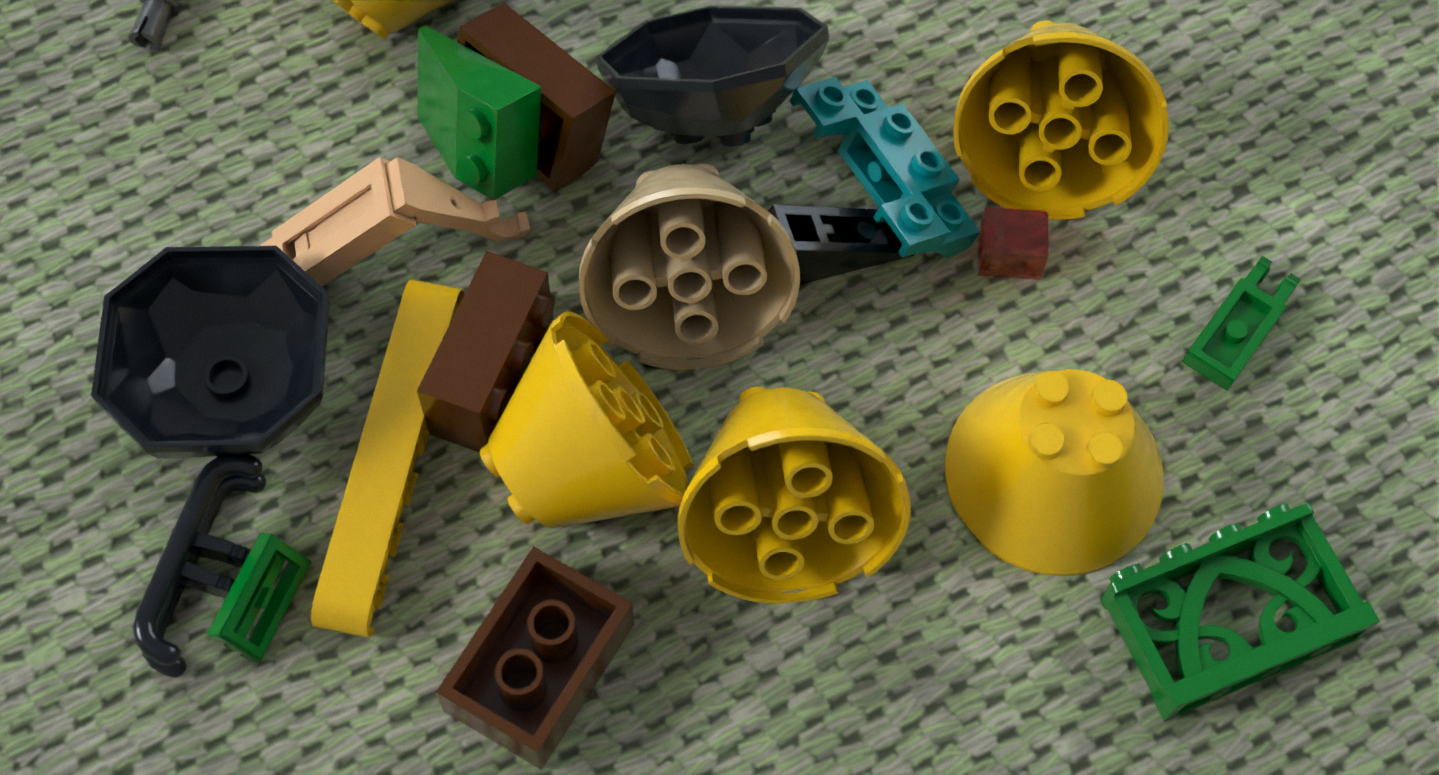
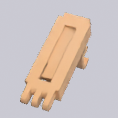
M379 157L272 231V238L260 246H278L320 286H324L414 227L416 222L470 231L496 242L524 237L529 233L530 225L527 211L518 212L510 219H499L496 200H488L481 204L411 162L399 157L392 161Z

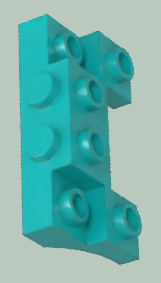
M837 77L803 85L794 90L789 101L792 106L802 104L815 122L816 127L813 135L816 139L831 135H846L838 148V152L879 207L873 217L877 223L886 221L901 241L902 246L898 253L902 258L922 252H936L944 258H948L971 247L981 231L952 194L960 179L903 103L888 107L868 80L843 87Z

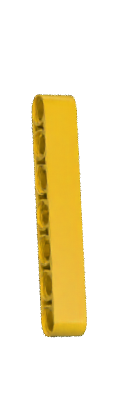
M410 279L405 286L315 591L311 610V623L315 628L371 638L374 634L375 628H371L370 624L374 610L381 609L390 577V575H385L389 556L395 557L404 526L403 523H399L403 506L410 505L418 473L413 472L418 455L423 456L429 436L417 389L465 295L463 288Z

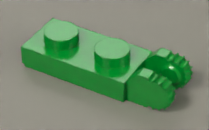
M1264 256L1259 259L1245 279L1240 278L1182 360V363L1226 391L1230 389L1287 307L1285 305L1286 301L1301 281L1300 278L1290 273L1287 278L1282 280L1275 291L1274 297L1256 287L1264 281L1271 270L1272 261Z

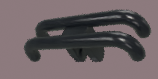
M253 455L218 456L204 466L196 478L136 611L133 624L135 643L142 651V656L150 667L165 676L179 677L185 672L187 666L184 658L180 656L179 647L163 639L185 586L225 599L235 581L232 578L220 576L195 565L198 556L242 568L251 551L247 547L210 535L209 532L227 495L239 490L259 493L266 487V478L261 474L262 462Z

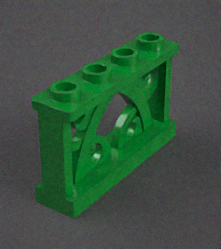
M1287 503L1280 504L1261 514L1257 518L1258 523L1244 529H1241L1238 523L1228 525L1213 533L1208 538L1209 543L1195 549H1192L1189 543L1179 545L1164 553L1159 558L1160 563L1145 569H1142L1140 564H1133L1119 570L1109 578L1111 583L1100 600L1104 608L1108 609L1154 697V703L1164 722L1363 638L1380 622L1369 601L1363 602L1313 517L1315 512L1309 503L1290 509ZM1289 540L1296 543L1306 558L1305 570L1295 581L1285 575L1292 566V553L1290 552L1285 560L1274 559L1269 553V546L1273 542ZM1251 550L1252 561L1235 557ZM1195 573L1186 591L1174 582ZM1315 577L1319 580L1338 614L1334 615L1324 603L1306 589ZM1216 578L1244 583L1274 596L1266 604L1259 618L1258 633L1262 646L1253 649L1241 635L1222 626H1199L1203 604ZM1149 593L1162 594L1167 600V608L1163 610L1152 608L1150 612L1159 620L1165 622L1177 621L1176 630H1157L1142 622L1137 613L1139 598ZM1284 603L1291 608L1282 617H1289L1295 623V630L1291 632L1280 630L1274 623V615ZM1214 639L1223 642L1228 649L1227 659L1222 661L1213 659L1209 649L1214 643L1203 644L1199 647V640ZM1154 644H1175L1176 661L1180 676L1179 681H1173Z

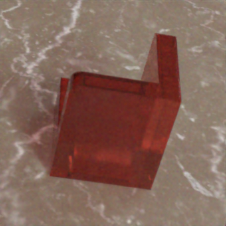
M985 207L979 226L981 232L978 235V276L1040 280L1048 260V213L1039 210Z

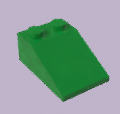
M426 25L419 28L417 117L455 179L488 198L496 200L536 177L542 87Z

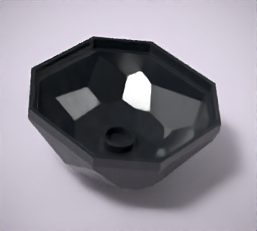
M706 6L644 21L596 56V61L604 81L616 91L615 98L631 118L654 129L668 132V134L674 136L675 142L679 144H692L703 140L705 136H716L720 138L721 145L736 147L751 141V133L755 131L754 127L766 125L773 120L772 114L776 112V108L804 81L823 55L829 40L827 25L802 8Z
M278 246L166 247L104 296L91 397L146 453L155 458L177 459L263 453L279 444L298 428L322 401L330 306L329 293Z

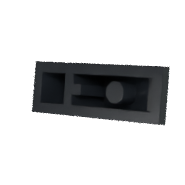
M773 204L768 210L782 224L793 241L800 268V285L915 255L901 257L898 253L902 246L899 238L886 221L877 223L873 218L878 209Z

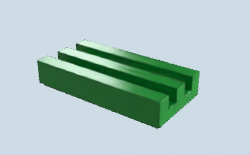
M260 533L207 635L215 640L223 641L224 646L239 651L241 653L240 656L260 663L312 561L273 534ZM285 560H287L288 564L278 584L276 585L275 589H273L272 586ZM260 609H264L249 640H246L245 638Z

